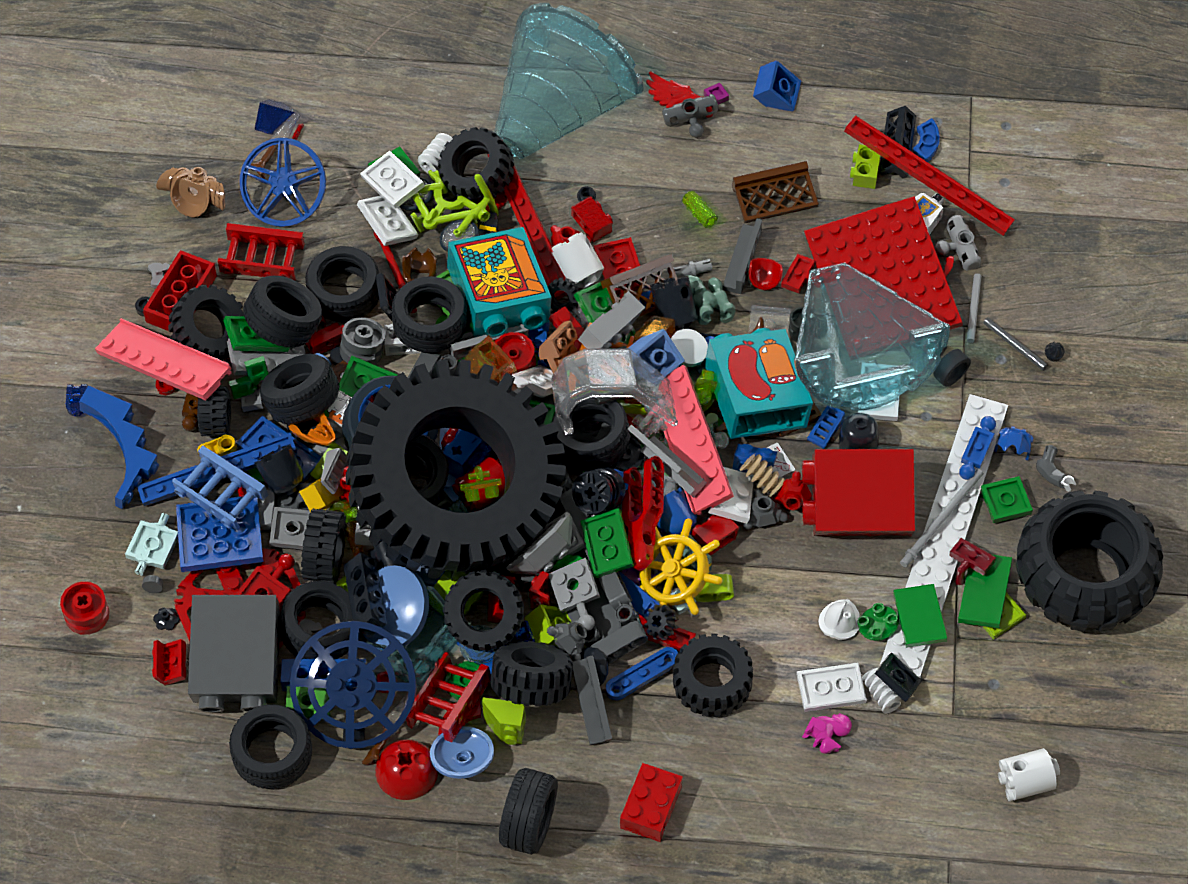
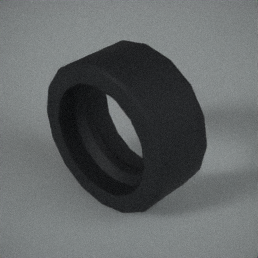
M954 349L938 362L933 376L943 386H951L966 373L971 364V359L960 349Z

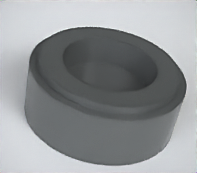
M154 575L146 576L143 578L142 588L149 593H159L163 588V580Z

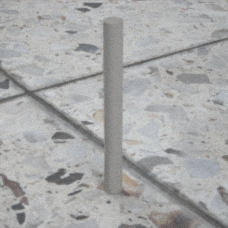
M974 274L967 332V342L969 343L975 341L982 277L980 274Z

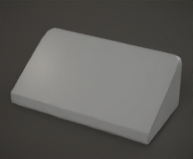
M267 490L268 496L264 501L258 498L261 530H271L273 511L274 507H276V494L270 490Z

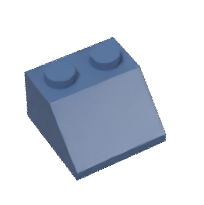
M665 329L640 338L625 350L651 379L655 378L659 382L685 361Z

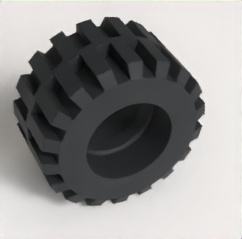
M219 386L206 401L198 398L197 416L201 436L228 435L231 423V400L226 386Z

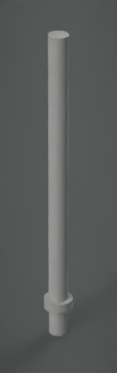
M978 468L975 471L974 477L967 480L913 547L907 549L906 555L900 561L903 567H907L912 560L918 557V552L984 474L981 469Z

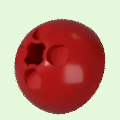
M409 739L399 740L388 745L379 755V760H377L375 767L376 780L380 788L387 795L399 800H412L425 795L434 786L438 777V771L431 762L430 749L418 741Z

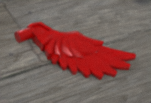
M649 72V76L653 81L646 80V84L654 89H649V94L654 96L653 101H659L660 106L670 108L675 104L682 103L686 99L702 97L695 94L690 86L681 85L673 80L669 82L653 72ZM689 106L685 109L686 112L695 110V108L692 106ZM706 107V111L712 112V107Z

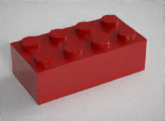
M180 250L143 309L146 323L169 331L168 325L171 323L169 322V315L172 313L174 305L190 289L198 288L200 285H207L208 288L213 284L217 277L215 263Z

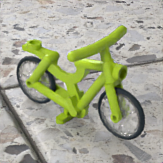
M429 170V176L436 183H431L425 178H419L423 181L425 187L400 205L405 210L419 209L421 215L417 217L413 212L411 217L421 233L424 231L422 224L426 229L434 230L438 224L452 222L443 229L440 235V245L447 252L448 242L479 236V230L476 226L477 220L480 219L482 222H485L489 219L490 213L486 210L487 205L490 212H495L497 216L499 215L492 194L480 174H476L474 177L484 196L478 204L462 195L458 196L454 202L444 200L443 194L448 192V188L441 181L442 178L439 176L438 170L434 172ZM434 196L437 206L429 212L426 204ZM465 206L471 209L441 216L445 209H462Z

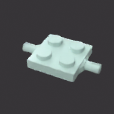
M162 513L158 523L140 521L125 553L127 559L139 563L135 570L137 575L140 574L142 576L146 566L165 568L178 540V531L165 526L169 515Z

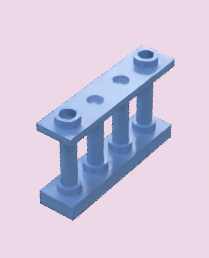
M202 446L198 450L201 463L183 483L175 478L172 480L175 487L174 491L180 497H187L220 519L225 527L229 529L232 527L238 531L240 527L236 519L237 516L253 498L258 497L264 501L268 496L266 487L213 451ZM212 467L215 469L216 473L199 493L190 489L191 485L206 468ZM222 477L231 479L232 483L214 503L205 499ZM243 487L247 493L229 514L222 510L221 507L235 490Z

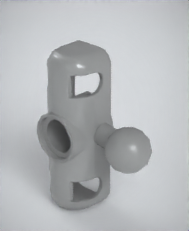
M955 215L947 223V230L952 243L940 240L935 244V251L939 255H946L949 251L956 250L964 270L977 269L980 267L981 257L978 256L974 235L969 230L968 225L965 224V218L961 215ZM954 224L955 227L950 230L949 225ZM966 254L968 259L963 263L962 256Z

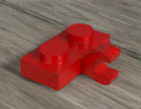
M797 254L781 282V287L799 294L806 282L812 288L818 289L821 284L819 281L821 276L811 273L815 266V260Z

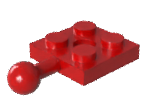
M291 554L281 555L278 561L279 566L272 575L257 566L236 595H256L259 590H266L268 595H276L281 605L291 592V589L278 580L285 570L293 568L295 565L294 557Z

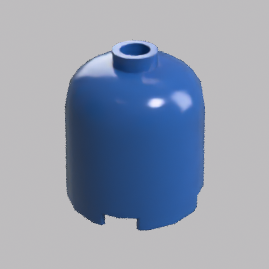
M680 487L664 496L663 513L657 525L665 536L672 534L680 535L684 521L689 518L693 522L692 529L697 522V516L691 511L687 497Z

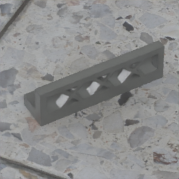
M756 219L754 226L743 224L723 283L724 291L737 294L742 293L749 272L750 261L754 257L761 236L762 219Z
M589 656L586 659L574 661L572 671L589 745L610 741L612 736L594 657Z

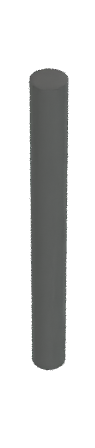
M988 317L984 320L983 324L1042 371L1046 369L1048 364Z

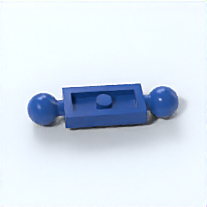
M985 416L981 419V428L975 427L962 456L961 463H964V465L960 467L959 475L965 480L974 477L975 468H981L995 433L991 431L995 429L996 421L991 416Z

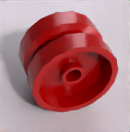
M509 332L495 340L491 350L495 371L502 374L507 372L512 375L537 366L534 345L526 335L519 332Z
M81 581L65 589L61 596L60 607L66 625L73 632L80 635H90L98 632L106 625L110 611L104 592L97 584Z

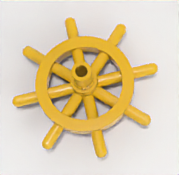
M689 518L684 521L680 535L672 534L662 537L656 526L654 559L645 570L639 571L642 583L639 587L652 598L659 601L661 605H681L687 603L691 613L697 615L699 609L694 598L702 591L706 582L717 585L723 582L721 577L709 574V561L706 555L718 548L720 543L718 540H713L701 547L697 542L689 538L693 523ZM677 545L674 557L672 558L667 547ZM685 546H687L694 553L682 559ZM660 552L665 560L664 563L655 561ZM697 561V571L686 568ZM651 569L663 571L651 578ZM693 578L694 581L689 587H687L686 583H689ZM666 580L663 593H660L655 586ZM674 582H676L680 593L671 595Z

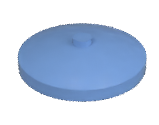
M387 566L378 570L387 625L383 629L394 635L403 646H406L419 635L425 625L429 611L428 592L423 580L417 573L401 566ZM378 633L372 637L365 636L370 643L381 648H386L391 644V642Z

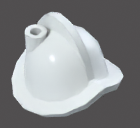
M838 600L830 603L823 609L818 622L821 631L825 635L838 640H847L859 630L857 620L860 614L850 600Z

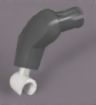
M1047 445L1042 458L1036 462V469L1050 484L1065 488L1069 492L1071 491L1069 484L1076 485V482L1072 476H1067L1056 469L1053 462L1058 449L1053 445Z

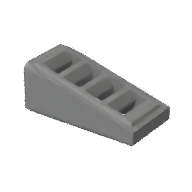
M340 448L327 452L321 483L331 494L336 493L340 485V479L344 476V468L349 465V463H346L348 456Z

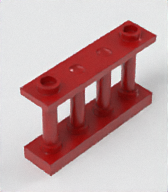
M227 223V239L231 242L227 258H218L219 272L256 277L283 276L296 281L295 267H291L295 249L304 248L303 232ZM238 242L250 243L245 261L234 260ZM258 244L269 245L264 264L253 262ZM276 247L287 248L283 266L272 265Z
M444 652L441 659L437 660L434 670L415 698L413 707L406 719L408 728L412 729L417 720L440 727L444 739L453 742L491 681L489 666L481 664L477 671L472 672L452 665L449 653ZM447 672L471 681L468 686L463 688L445 682L443 679ZM439 688L461 697L458 702L453 704L435 698L433 695ZM430 704L451 713L447 719L443 720L422 712Z

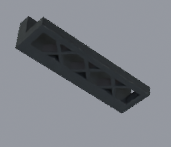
M906 106L887 112L884 134L890 137L896 129V133L891 139L911 152L916 115ZM898 115V118L893 122V117ZM881 156L880 175L883 176L895 172L901 178L908 177V173L893 163L891 166L886 167L890 161Z

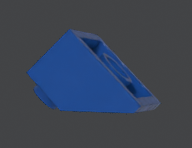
M777 60L760 67L753 97L765 107L794 111L801 80Z

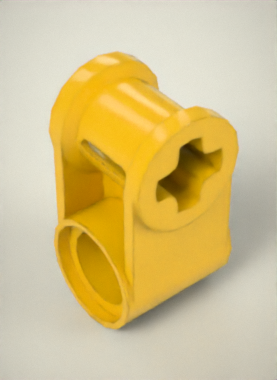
M223 435L212 441L205 442L197 448L198 452L202 446H205L220 457L238 451L235 439L230 435Z

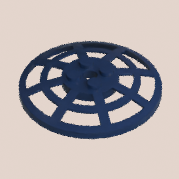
M360 621L333 624L313 635L296 656L290 677V695L293 707L299 716L304 719L308 730L328 744L350 749L375 745L394 734L406 721L413 707L417 688L414 665L402 643L385 629ZM350 628L349 641L335 643L326 649L318 641L319 638L332 631ZM359 628L376 632L386 638L391 644L383 651H380L371 644L358 641ZM312 646L319 656L311 666L308 679L296 678L300 662L306 651ZM349 647L348 660L337 663L330 655V653L340 648ZM358 647L366 649L375 654L376 657L366 664L363 661L357 660ZM396 650L401 654L406 664L409 683L396 682L394 669L388 660V657ZM322 661L331 669L326 680L315 679L316 671ZM381 663L384 664L387 670L389 682H377V677L373 670ZM349 679L356 680V690L350 691L347 689L346 683ZM296 687H308L310 701L316 710V713L309 720L304 716L299 706ZM314 688H326L330 699L322 707L316 699ZM377 690L389 691L386 702L379 709L372 702ZM409 691L404 710L398 720L393 723L385 714L393 703L395 692ZM335 706L346 710V723L335 720L327 713ZM366 707L373 714V717L368 720L354 723L355 710ZM323 718L333 726L346 729V742L330 738L319 732L314 726ZM377 721L387 729L375 738L354 742V729L368 727Z

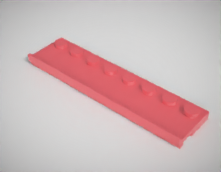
M122 318L120 323L95 348L96 352L101 356L205 401L221 385L220 381L224 376L231 374V367L228 363Z
M682 365L659 382L664 398L662 404L655 406L669 449L707 482L694 498L685 491L691 511L694 514L700 515L702 514L701 511L709 507L713 508L734 497L690 374L687 367Z

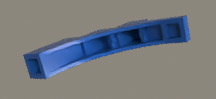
M88 386L79 401L80 411L101 422L113 434L124 455L126 463L125 479L115 496V506L123 509L126 503L129 504L134 494L133 490L141 484L142 479L149 480L150 476L157 472L159 467L157 455L142 449L146 443L145 431L130 423L134 416L132 404Z

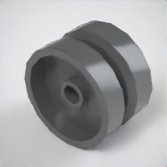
M355 318L345 323L340 342V355L342 359L348 363L351 356H354L373 365L377 364L383 355V345L385 343L384 328L378 322L369 318Z

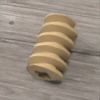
M753 454L744 462L740 471L747 469L748 471L745 476L753 475L751 482L753 483L758 480L757 488L764 486L765 488L762 493L765 494L770 491V497L780 489L785 479L783 477L778 478L779 473L777 471L772 473L773 467H766L768 462L766 460L761 461L762 456L760 454L756 456Z

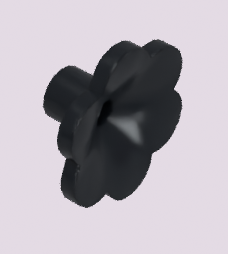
M160 608L158 613L154 615L153 621L156 623L158 630L166 629L170 631L174 629L175 624L179 623V616L176 615V610L173 608Z

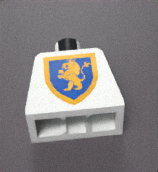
M920 193L915 198L930 235L942 218L943 207L941 204L944 202V199L938 193L932 198L925 193Z

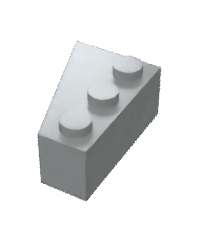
M629 291L624 294L619 303L615 302L611 306L612 309L606 314L603 313L587 327L578 339L594 356L601 351L603 353L612 346L611 343L615 345L623 337L622 334L628 335L634 328L632 324L645 309V306Z

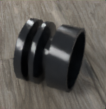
M598 468L584 472L575 479L572 487V497L576 506L588 514H598L618 507L624 500L626 493L625 482L622 476L611 468Z

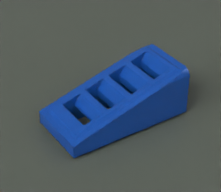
M828 404L807 437V440L825 449L845 420V412ZM818 433L819 435L825 437V439L823 440L822 438L816 436V434Z

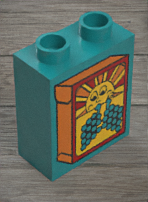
M524 227L448 242L447 268L453 284L463 292L466 299L467 321L474 338L483 335L495 338L505 334L508 328L523 324L526 329L532 330L549 322L551 295Z

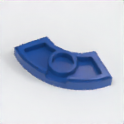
M932 118L917 126L916 131L920 136V141L913 148V153L926 162H929L934 157L939 146V129Z

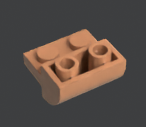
M565 321L560 324L539 348L540 360L547 359L554 376H560L565 371V366L570 365L578 356L577 348L574 346V341L578 337L571 321Z

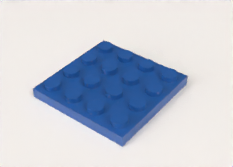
M244 496L229 498L221 509L229 514ZM257 497L253 498L237 516L236 519L240 527L238 531L232 527L230 529L225 527L220 519L196 503L176 505L181 572L264 562Z

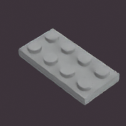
M230 339L227 341L234 375H247L244 362L264 356L269 373L282 362L295 356L306 354L304 345L290 348L288 352L233 351Z

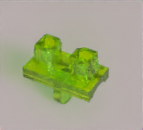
M702 370L701 376L697 378L694 384L700 405L708 404L716 389L717 382L713 381V371Z
M480 466L475 467V473L468 474L469 480L476 479V482L460 484V489L465 492L467 502L480 500L478 492L480 488H485L486 498L499 497L498 485H502L501 479L484 480L485 477H490V472L482 471Z

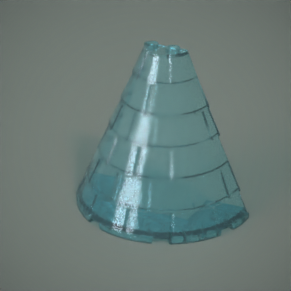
M549 3L533 4L527 7L517 19L498 119L494 130L503 139L513 156L523 159L562 138L564 135L584 126V123L623 104L625 100L643 92L641 75H636L634 71L636 64L626 49L612 34L605 35L597 29L599 26L597 22L571 8L562 5L553 8Z
M846 263L810 270L794 363L799 379L815 399L837 409L840 406L850 407L852 411L875 409L899 400L898 396L908 390L913 392L933 373L941 361L940 354L943 347H947L949 324L933 317V314L898 296L893 290Z

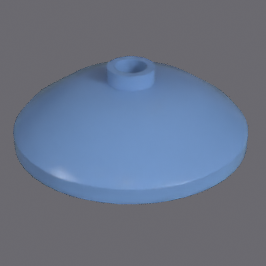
M462 727L453 742L446 741L443 733L434 740L430 749V758L434 768L447 777L457 779L478 775L490 765L494 757V747L490 737L483 731L473 727Z

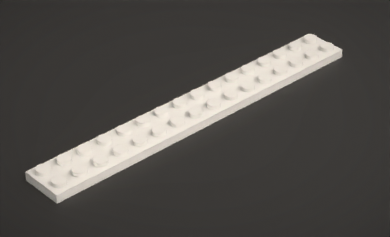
M971 394L969 395L924 532L967 482V480L959 475V469L964 465V463H961L962 456L975 427L981 428V419L985 416H991L996 421V427L991 431L995 433L980 468L984 474L918 552V557L914 560L905 587L934 584L941 612L958 563L956 559L949 556L950 550L960 538L964 540L966 538L981 492V485L984 483L1008 409L1006 404ZM899 621L897 630L888 638L881 663L890 653H893L920 678L931 644L906 648Z

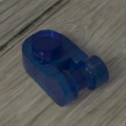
M67 384L65 404L67 412L71 416L84 414V412L80 411L79 401L86 391L88 384H81V386Z

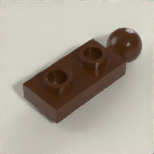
M186 393L182 409V416L185 417L182 420V426L186 431H194L198 426L196 419L198 418V397Z

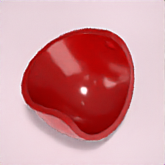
M755 258L750 261L749 279L756 288L769 290L779 284L783 273V267L780 263L767 258Z

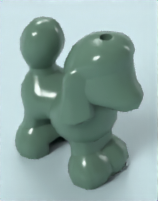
M686 275L689 276L695 305L699 310L697 321L700 325H706L711 321L710 315L713 314L714 308L720 310L721 322L728 323L734 318L735 306L728 301L727 294L723 291L722 282L718 278L712 277L709 279L708 288L710 291H708L699 277Z

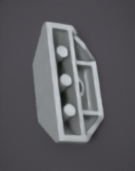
M568 512L564 513L562 517L512 561L506 569L511 574L539 575L541 571L549 572L554 566L553 563L558 558L562 559L569 553L568 549L571 547L573 522L571 515Z

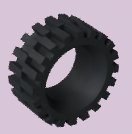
M321 509L311 510L309 520L306 523L305 537L302 545L301 574L304 580L327 581L333 584L337 582L340 575V567L342 566V558L344 557L343 551L346 537V516L344 512Z

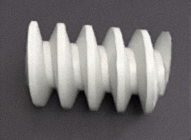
M444 133L437 134L435 139L431 141V144L427 146V149L418 157V163L426 173L429 170L434 172L440 169L438 167V161L441 160L440 153L442 150H445L446 147L444 145L447 141L450 142L453 139L451 136Z
M874 668L862 676V680L865 681V685L869 688L870 693L874 694L873 697L878 701V706L882 708V712L884 714L891 713L901 705L900 700L902 699L874 674L878 669Z

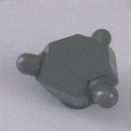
M757 489L753 492L751 500L750 519L743 526L745 529H751L753 526L761 527L775 524L779 520L782 522L788 520V515L782 512L781 507L769 496H765L761 490Z
M576 622L556 624L555 627H548L547 633L550 636H554L555 644L563 649L565 653L571 655L573 662L581 660L580 653L587 636L585 627Z

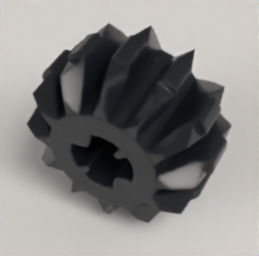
M655 605L654 609H648L649 616H644L647 623L643 626L648 628L646 633L653 636L654 639L659 640L661 638L666 640L668 635H674L673 629L679 628L675 625V622L679 620L678 617L674 616L676 611L670 609L668 605Z

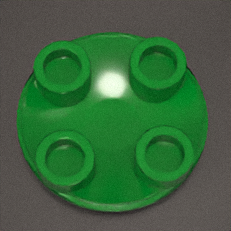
M875 603L872 608L866 610L858 618L857 624L862 636L869 640L878 641L888 638L897 630L899 617L894 609L884 606L882 603Z

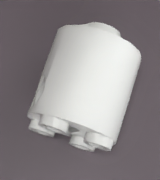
M581 232L569 237L568 243H559L551 249L566 278L570 279L569 283L574 281V287L587 288L599 280L604 266L586 234L583 235Z
M1044 748L999 760L1002 772H998V778L1001 785L1005 784L1008 801L1056 789V776L1060 775V768L1057 760L1049 756Z

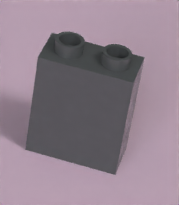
M192 595L188 695L193 703H199L200 711L222 712L224 711V703H241V710L248 712L258 706L266 705V703H277L281 605L276 595Z

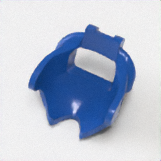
M1014 426L1002 428L999 432L1000 436L996 442L994 452H997L998 445L1002 447L1003 451H1006L1009 446L1015 445L1017 454L1020 455L1023 452H1027L1026 460H1029L1031 443L1034 440L1033 436L1026 432L1025 429H1017Z

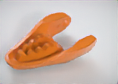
M324 412L313 418L319 424H317L315 429H310L308 434L302 433L294 424L288 426L295 436L307 443L329 446L336 441L335 433Z

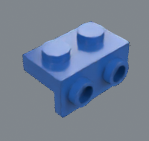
M738 444L732 469L740 471L744 462L753 454L755 456L760 454L762 456L761 461L766 460L768 462L766 467L772 466L774 468L778 451H772L770 448H757L749 444Z

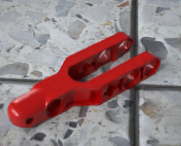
M653 456L644 462L643 486L641 474L636 467L626 470L623 474V480L628 484V490H626L624 500L622 501V517L625 525L628 527V542L634 563L633 568L638 571L645 570L654 559L656 526L663 513L664 463L658 456ZM652 480L655 482L656 488L652 484ZM642 489H643V512H642V503H641V490H642Z

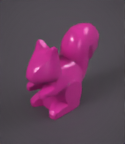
M840 713L832 715V718L813 716L802 738L814 737L815 741L812 747L815 748L818 744H821L820 752L823 754L833 751L839 752L841 746L832 740L831 737L833 734L839 737L849 734L852 722L848 716Z

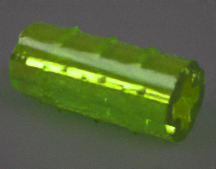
M689 191L683 196L682 203L705 228H710L717 222L718 216L695 191Z

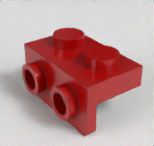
M541 571L538 576L533 578L530 584V603L533 610L540 604L550 606V597L548 596L550 593L549 574Z
M182 639L166 644L161 643L159 640L153 641L152 674L154 679L163 685L185 680L186 642Z

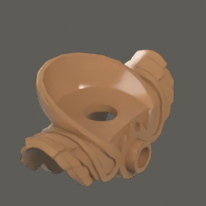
M173 167L166 170L158 179L157 189L170 191L172 203L185 216L197 217L202 215L209 203L222 211L225 209V190L223 184L218 183L213 176H208L207 171L201 167H195L191 170L184 167L178 169Z

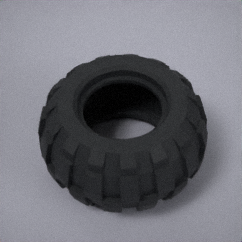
M1079 490L1066 493L1063 499H1051L1038 509L1036 515L1034 514L1029 518L1019 539L1016 567L1021 584L1025 585L1024 591L1027 598L1034 607H1041L1044 610V616L1056 624L1060 621L1071 625V630L1085 632L1086 628H1095L1102 632L1112 630L1118 622L1128 623L1139 615L1142 609L1153 600L1162 578L1163 550L1159 537L1155 538V530L1146 515L1138 514L1132 503L1123 498L1119 500L1110 498L1107 492L1095 490L1093 494H1084L1083 491ZM1072 547H1095L1104 551L1113 559L1117 566L1119 577L1104 583L1082 581L1066 573L1057 563L1056 559L1061 553Z

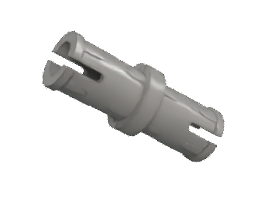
M710 259L694 263L690 261L686 265L673 268L677 278L686 275L696 276L699 273L712 271V264L709 263Z

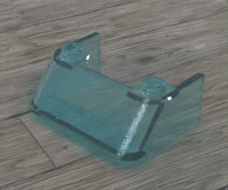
M426 586L429 597V611L425 625L419 635L405 646L414 665L417 686H422L427 681L435 668L437 660L441 659L444 652L449 653L458 642L450 634L444 621L443 607L445 606V601L432 586ZM366 642L378 648L380 651H383L387 647L386 645ZM394 651L388 657L394 673L397 677L409 683L406 664L401 654Z

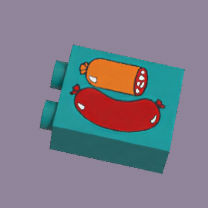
M760 328L751 334L733 336L732 334L724 333L716 336L714 339H709L704 365L710 377L730 439L807 428L813 401L786 329L771 331L768 328Z

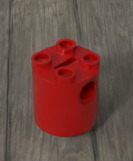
M491 457L473 467L462 477H458L455 480V484L452 485L454 492L463 499V506L469 513L484 509L487 505L496 502L504 495L505 477L502 465Z

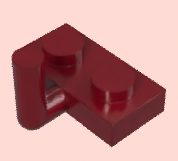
M963 538L959 539L949 554L950 557L961 562L957 569L955 581L957 585H963L965 572L969 567L985 575L996 560V557Z

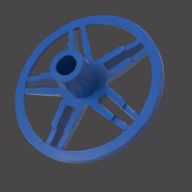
M275 138L261 143L251 151L241 169L240 191L245 205L255 217L270 225L292 226L305 221L318 209L325 194L326 175L320 158L309 146L295 139ZM278 144L276 171L251 166L252 161L261 151ZM282 144H284L285 167H281ZM289 144L307 152L314 160L316 166L292 171ZM252 169L269 174V179L266 180L248 173V170ZM314 169L319 171L298 180V174ZM247 176L271 186L258 210L248 195ZM320 176L318 196L312 207L308 209L305 200L298 191V187L300 184ZM272 193L275 194L276 196L274 197V199L270 202V204L267 206L264 212L261 213L260 211L267 203ZM292 194L295 195V197H296V199L298 200L299 204L301 205V207H302L303 210L305 211L304 214L300 211V209L298 208V206L295 204V202H294V201L292 200V198L290 197ZM282 197H286L300 217L280 221L267 217V214L271 209H274Z

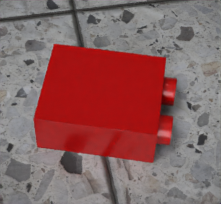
M815 449L812 460L802 461V484L813 485V501H803L802 519L803 525H813V536H911L914 533V449Z

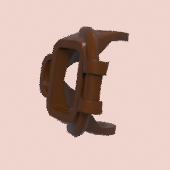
M415 247L410 253L402 257L403 278L407 283L414 280L410 277L412 272L429 273L428 277H436L437 258L429 248H427L426 252L420 253Z

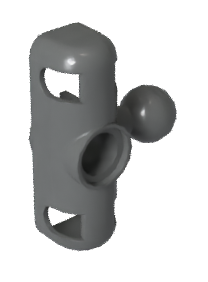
M709 94L707 97L686 99L682 103L675 104L670 108L665 107L662 110V115L667 126L690 121V135L694 138H699L702 136L704 128L698 123L697 119L717 113L719 109L715 95ZM689 106L695 108L693 112L685 111V109ZM713 106L714 111L707 112L706 107ZM677 116L678 121L670 123L669 118Z

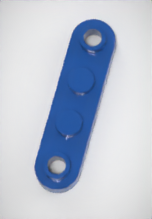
M665 647L610 679L606 684L607 696L612 700H621L672 670L678 651L672 647ZM670 658L672 661L667 662L665 659ZM618 689L620 692L614 693L613 690Z

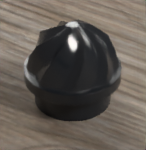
M1053 341L1045 347V355L1050 361H1059L1064 356L1065 350L1060 342L1056 343Z

